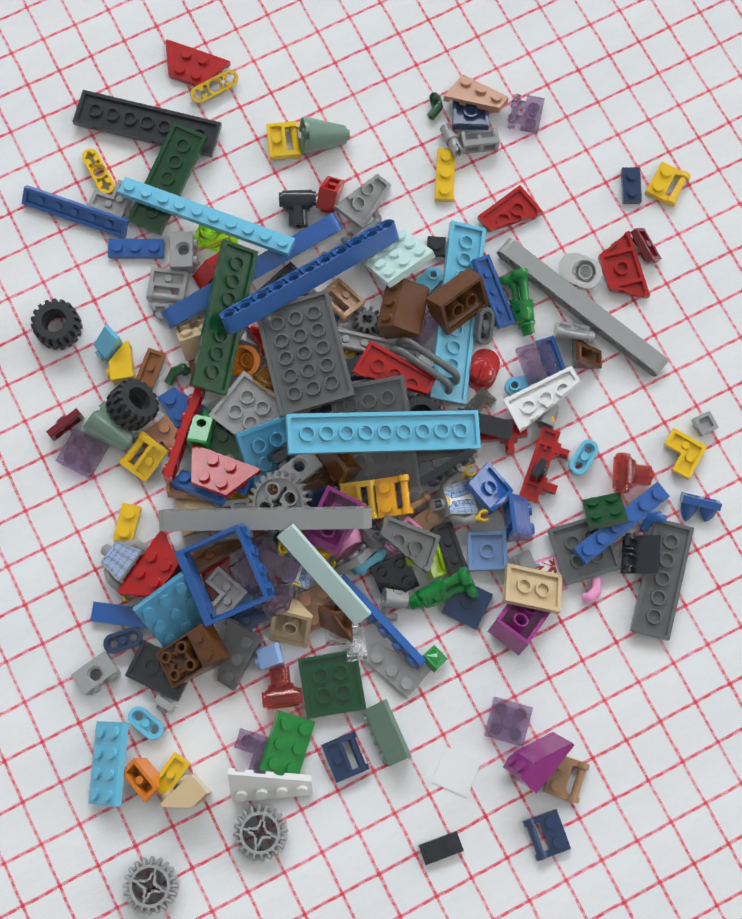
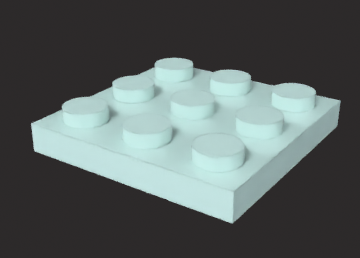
M405 229L398 232V241L361 262L364 267L389 288L435 257L434 252Z

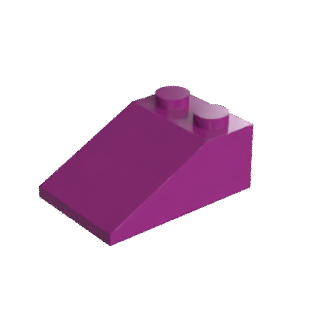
M327 486L317 507L366 506L367 504L331 486ZM354 529L306 530L304 536L311 544L338 556Z
M507 604L487 632L519 656L533 639L550 612Z
M551 732L516 750L507 758L503 768L517 781L537 794L574 747V744L560 735Z

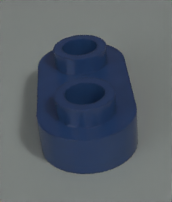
M130 627L109 634L103 641V647L110 654H118L130 650L141 644L143 633L135 627ZM133 634H136L137 639L135 641L130 640V637ZM113 641L118 642V645L115 648H112L111 646Z

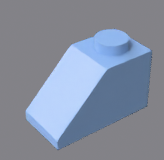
M278 642L256 650L257 655L254 656L255 664L262 671L285 665L281 646Z

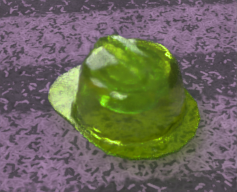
M201 225L195 231L198 245L215 252H219L223 239L238 244L237 238Z

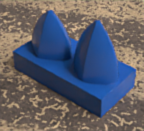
M685 492L680 494L681 515L684 521L689 520L695 514L698 506L700 507V515L704 522L711 520L717 511H721L722 503L719 500Z

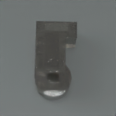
M482 387L464 409L478 410V413H480L486 406L491 409L496 404L497 399Z

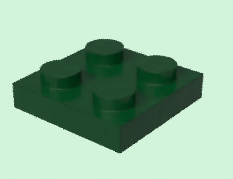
M620 492L582 500L589 531L628 523Z

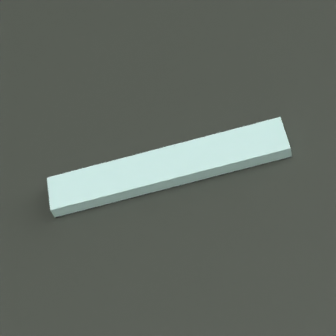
M294 524L277 536L355 626L371 614L367 606Z

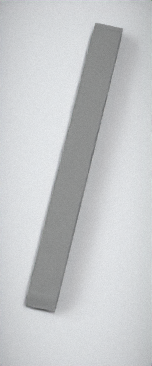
M508 238L497 251L499 258L514 270L527 268L529 273L528 281L582 323L590 326L595 333L649 375L656 377L668 363L667 358L514 239Z
M369 506L162 509L158 511L160 531H224L241 523H244L249 530H285L292 524L299 530L372 528V511Z

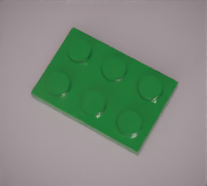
M277 710L259 770L274 772V774L283 776L285 773L300 774L315 722Z

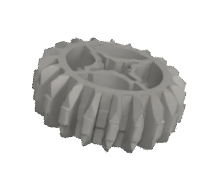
M258 804L257 811L254 810L253 806H250V814L243 810L242 813L245 818L237 817L241 825L234 824L233 826L235 829H239V832L233 833V837L239 836L240 838L234 844L238 845L241 843L243 845L238 851L242 852L246 849L247 852L244 855L246 858L252 853L253 861L256 860L257 855H260V861H264V854H266L270 860L272 859L271 851L278 855L279 851L276 847L278 846L281 849L285 847L280 841H287L288 838L282 836V833H287L288 829H282L281 826L287 822L286 820L282 822L278 820L283 816L282 813L277 816L274 815L277 810L276 808H273L270 813L268 812L269 805H265L264 810H262L261 804ZM262 815L258 826H246L250 818ZM268 817L274 821L277 833L267 828ZM263 823V831H266V834L270 835H263L259 839V837H257L258 834H256L255 831L251 830L260 829ZM244 832L254 837V848L247 843ZM264 839L276 840L270 848L260 850Z
M154 856L150 857L149 863L146 857L142 858V865L139 861L134 862L136 869L133 867L128 869L132 875L126 874L124 876L126 880H129V883H124L123 887L129 888V890L123 894L124 896L129 894L131 896L127 903L135 902L132 907L133 910L141 906L139 910L141 914L144 913L146 908L148 915L152 914L153 908L156 914L160 913V906L166 910L168 908L166 902L169 904L174 902L170 895H178V892L172 890L179 887L178 883H173V880L179 878L178 875L171 876L175 868L167 869L170 864L169 861L161 865L163 861L161 857L158 858L156 863ZM154 868L149 878L137 877L143 869ZM159 871L165 876L167 887L159 882ZM153 879V885L156 886V889L153 888L149 892V885L145 882L149 883ZM135 883L143 889V900L136 892ZM154 892L165 894L160 901L149 902Z

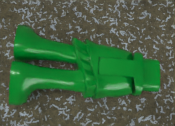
M527 268L511 271L509 275L499 277L501 285L509 286L513 299L508 301L511 303L510 307L516 324L519 325L518 329H521L523 336L535 333L533 325L536 324L534 320V303L532 299H529V273Z
M464 566L445 580L441 577L439 580L436 579L433 583L415 591L414 595L409 597L408 604L412 610L417 608L422 610L424 606L425 608L442 605L450 597L462 592H467L471 598H477L478 592L468 569Z

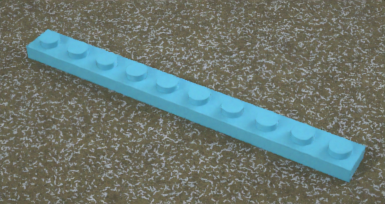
M128 177L124 178L117 191L118 195L286 257L289 256L295 244V238Z

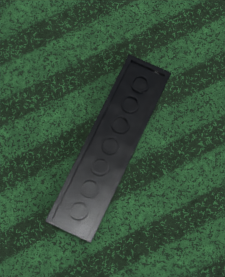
M87 90L82 91L72 120L73 124L161 146L173 122H176L208 137L200 155L211 158L213 157L222 128V123Z

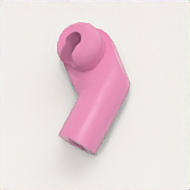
M591 578V589L581 595L583 603H594L600 597L601 578Z

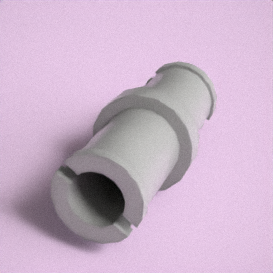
M447 123V127L446 124H443L440 127V131L445 138V144L450 147L454 157H457V154L461 156L464 153V149L459 143L458 135L454 133L449 123Z

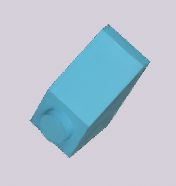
M108 324L103 327L94 343L97 350L95 354L102 361L106 359L107 362L123 344L120 337Z

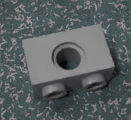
M193 231L170 232L171 270L194 273L195 267L198 266V257L195 255V249H198V239L194 237ZM183 250L189 251L185 255L180 254Z
M315 454L293 455L294 458L289 462L286 460L278 466L280 475L282 471H287V476L290 473H294V479L300 477L299 484H302L316 474L323 464ZM294 465H300L303 471L297 472L294 469Z
M104 651L72 673L71 676L84 695L93 696L101 690V686L106 682L110 684L115 681L121 671L109 653ZM96 670H100L102 676L99 680L95 681L93 673Z

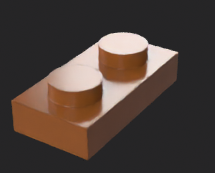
M148 348L136 379L141 380L142 383H147L149 388L154 389L167 357L166 353Z

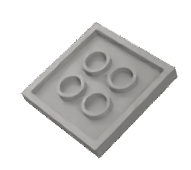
M245 371L241 373L229 388L227 395H224L208 414L209 417H212L215 422L233 435L280 416L275 393Z

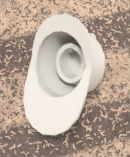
M568 253L559 262L558 268L561 276L580 287L592 288L602 278V268L599 263L580 253Z

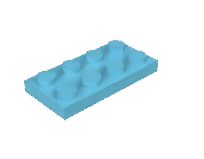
M97 721L88 804L121 807L129 723Z

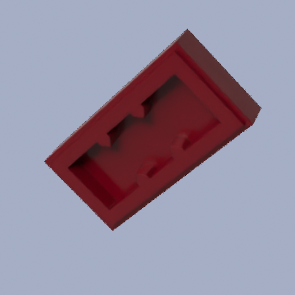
M76 408L67 416L60 417L56 424L48 429L46 433L53 441H56L81 422L84 416Z

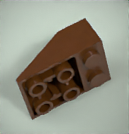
M201 623L155 653L172 689L214 669L230 658L214 624L205 627L204 623Z

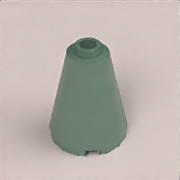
M301 117L299 125L301 138H299L301 151L304 154L344 145L350 139V130L345 125L310 117Z
M103 401L99 405V411H94L83 425L81 432L121 451L129 450L135 443L134 439L136 436L127 428L122 429L121 425L115 424V420L111 419V414L107 412L108 406H106V402Z

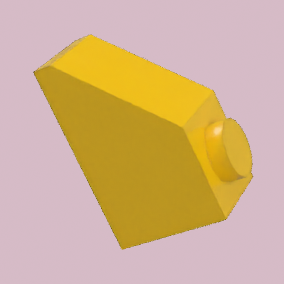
M129 340L124 341L108 361L109 368H106L108 380L111 379L114 385L120 384L125 379H136L132 346Z

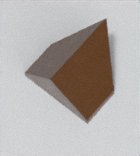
M572 339V367L601 369V350L590 346L583 340Z
M319 605L320 627L353 642L352 621L338 605Z

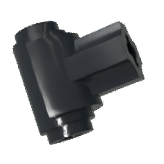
M309 189L282 190V192H279V207H283V209H286V212H289V227L295 229L308 227L307 212H310V208L316 206V191Z

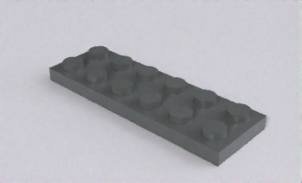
M667 520L664 524L654 523L651 535H661L659 573L642 574L630 631L670 641L694 527Z

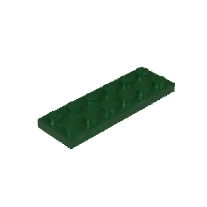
M173 122L144 184L181 196L208 137ZM135 202L127 219L135 225L162 236L171 214Z

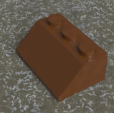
M468 268L426 297L429 313L446 335L451 334L474 317L480 308H485L489 305L482 275Z
M405 278L391 288L386 285L376 326L385 339L420 336L427 305L426 297H428L430 291L428 287Z
M351 453L317 454L323 467L328 469L330 472L329 476L335 483H346L362 470Z

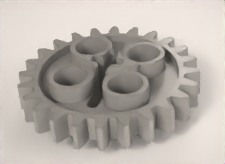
M279 470L274 471V475L272 472H268L267 477L260 476L261 482H254L257 488L250 489L254 495L248 496V498L253 500V503L248 504V506L264 508L267 502L270 508L310 507L306 505V502L311 501V498H306L305 496L310 491L303 490L306 484H299L301 478L294 479V473H290L287 476V471H282L281 475ZM274 484L278 487L277 494H274L272 491ZM290 493L295 495L294 503L289 500ZM277 499H280V503H282L281 506H279V502L277 501ZM272 530V534L278 532V530Z

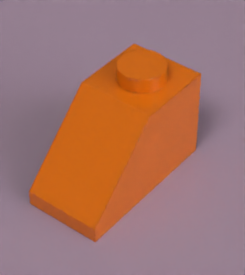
M133 758L125 767L124 777L142 800L147 803L160 788L159 772L147 758Z

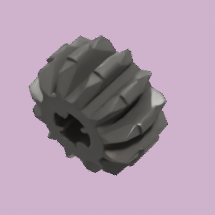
M363 306L362 312L356 310V316H352V328L356 329L355 332H362L372 336L373 333L378 335L379 329L376 326L379 311L375 310L372 312V306L369 307V310H366Z

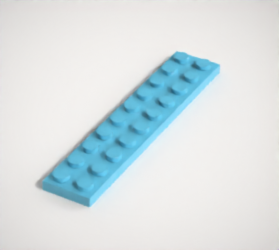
M451 220L448 230L442 286L466 268L474 271L471 261L483 256L486 228ZM476 315L449 335H446L437 323L434 354L457 369L460 374V382L454 385L452 383V375L435 364L433 368L451 381L453 390L451 394L447 395L445 393V386L436 379L428 394L429 399L434 397L437 401L461 406L466 405Z
M478 410L301 413L285 415L287 455L481 449Z

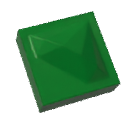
M435 645L423 655L426 659L425 664L433 672L448 660Z

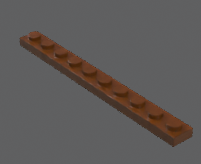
M325 468L305 481L306 486L303 490L337 486L338 483H335L330 478V472ZM290 493L289 500L292 503L295 501V495ZM277 499V501L279 502V506H281L282 503H280V499ZM253 530V538H250L251 541L266 531ZM239 539L223 542L217 541L192 554L199 574H202L242 548V544Z

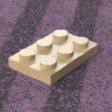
M510 563L505 565L502 603L555 614L561 612L562 575Z

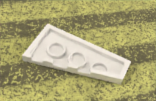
M570 366L503 399L521 433L578 387L581 382L573 367Z
M228 768L227 774L232 802L313 795L311 775L285 773L283 776L269 771H266L265 774H256L254 770L245 769V772H235V768Z

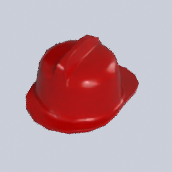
M480 349L471 357L468 385L472 389L484 391L489 389L495 382L500 368V359L491 349Z

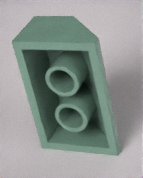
M387 699L364 710L365 714L362 717L366 726H371L374 732L370 735L374 744H379L382 752L378 754L383 764L387 763L389 767L412 756Z

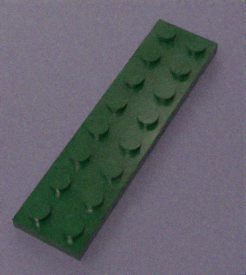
M226 239L221 241L189 384L190 386L222 396L228 393L241 330L228 334L220 318V313L249 296L258 251Z

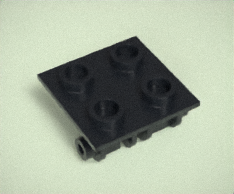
M626 533L623 536L621 574L659 573L661 535L633 536V533Z
M402 553L370 567V572L376 581L381 595L384 588L407 592L420 586L412 566L407 565L405 556Z

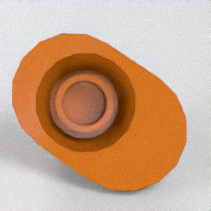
M238 345L232 375H241L243 371L249 375L257 372L262 359L256 349L248 345Z

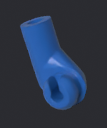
M661 511L650 512L639 527L648 532L653 523L664 524L667 516L662 514Z

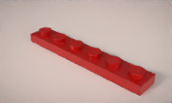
M193 387V394H190L188 397V408L182 413V424L180 429L176 430L174 437L176 440L175 444L169 449L168 457L170 458L162 469L163 478L167 483L172 484L176 477L187 446V437L193 416L198 415L206 390Z

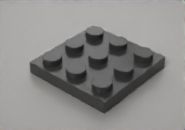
M586 518L547 530L565 586L622 568L613 543L585 565L572 551L573 548L596 531H589Z

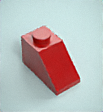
M327 176L319 187L315 208L325 213H333L335 210L333 207L339 202L345 180Z
M219 252L206 259L192 275L200 289L213 281Z

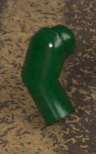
M436 92L431 93L429 96L432 109L428 112L427 116L431 120H434L443 109L442 99Z
M184 363L172 367L164 382L173 386L178 375H189L190 367Z

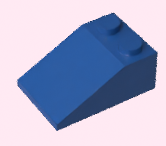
M508 493L502 504L507 543L530 540L532 535L535 534L534 524L530 523V516L532 515L531 504H528L527 499Z

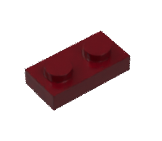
M635 228L630 232L633 237L632 240L639 247L644 261L647 263H657L662 259L645 228Z

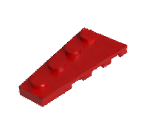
M371 340L351 373L371 380L405 375L407 390L423 395H428L436 381L434 377L416 365Z

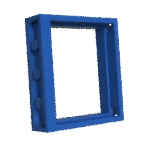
M244 523L237 524L175 552L205 627L275 597L274 587L271 582H268L266 568L263 563H260L258 549L252 544L250 530ZM237 533L263 596L217 615L191 553Z

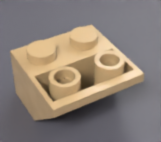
M205 315L189 322L183 321L175 326L186 361L196 357Z
M185 774L177 782L179 786L176 789L168 790L161 797L163 801L160 805L162 807L193 808L198 806L212 791L196 774Z

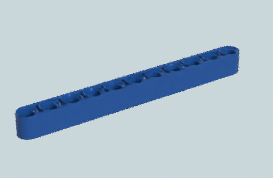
M335 212L291 236L295 238V244L288 257L270 250L258 255L252 281L342 230L343 226ZM212 282L160 312L170 329L207 308Z
M387 219L223 310L220 313V318L226 332L233 334L392 245L399 240L395 221Z

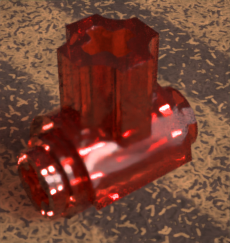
M616 453L615 457H613L612 488L615 493L625 494L629 493L630 489L636 485L650 486L654 470H652V466L636 464V460L629 453Z
M277 666L269 669L271 685L268 686V690L262 692L263 708L271 710L300 706L303 703L302 687L298 688L294 685V682L291 683L290 667Z

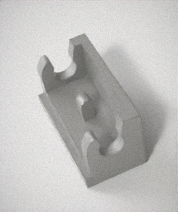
M497 127L493 128L490 132L465 134V131L460 134L461 147L464 149L463 154L495 151L499 148L500 139Z

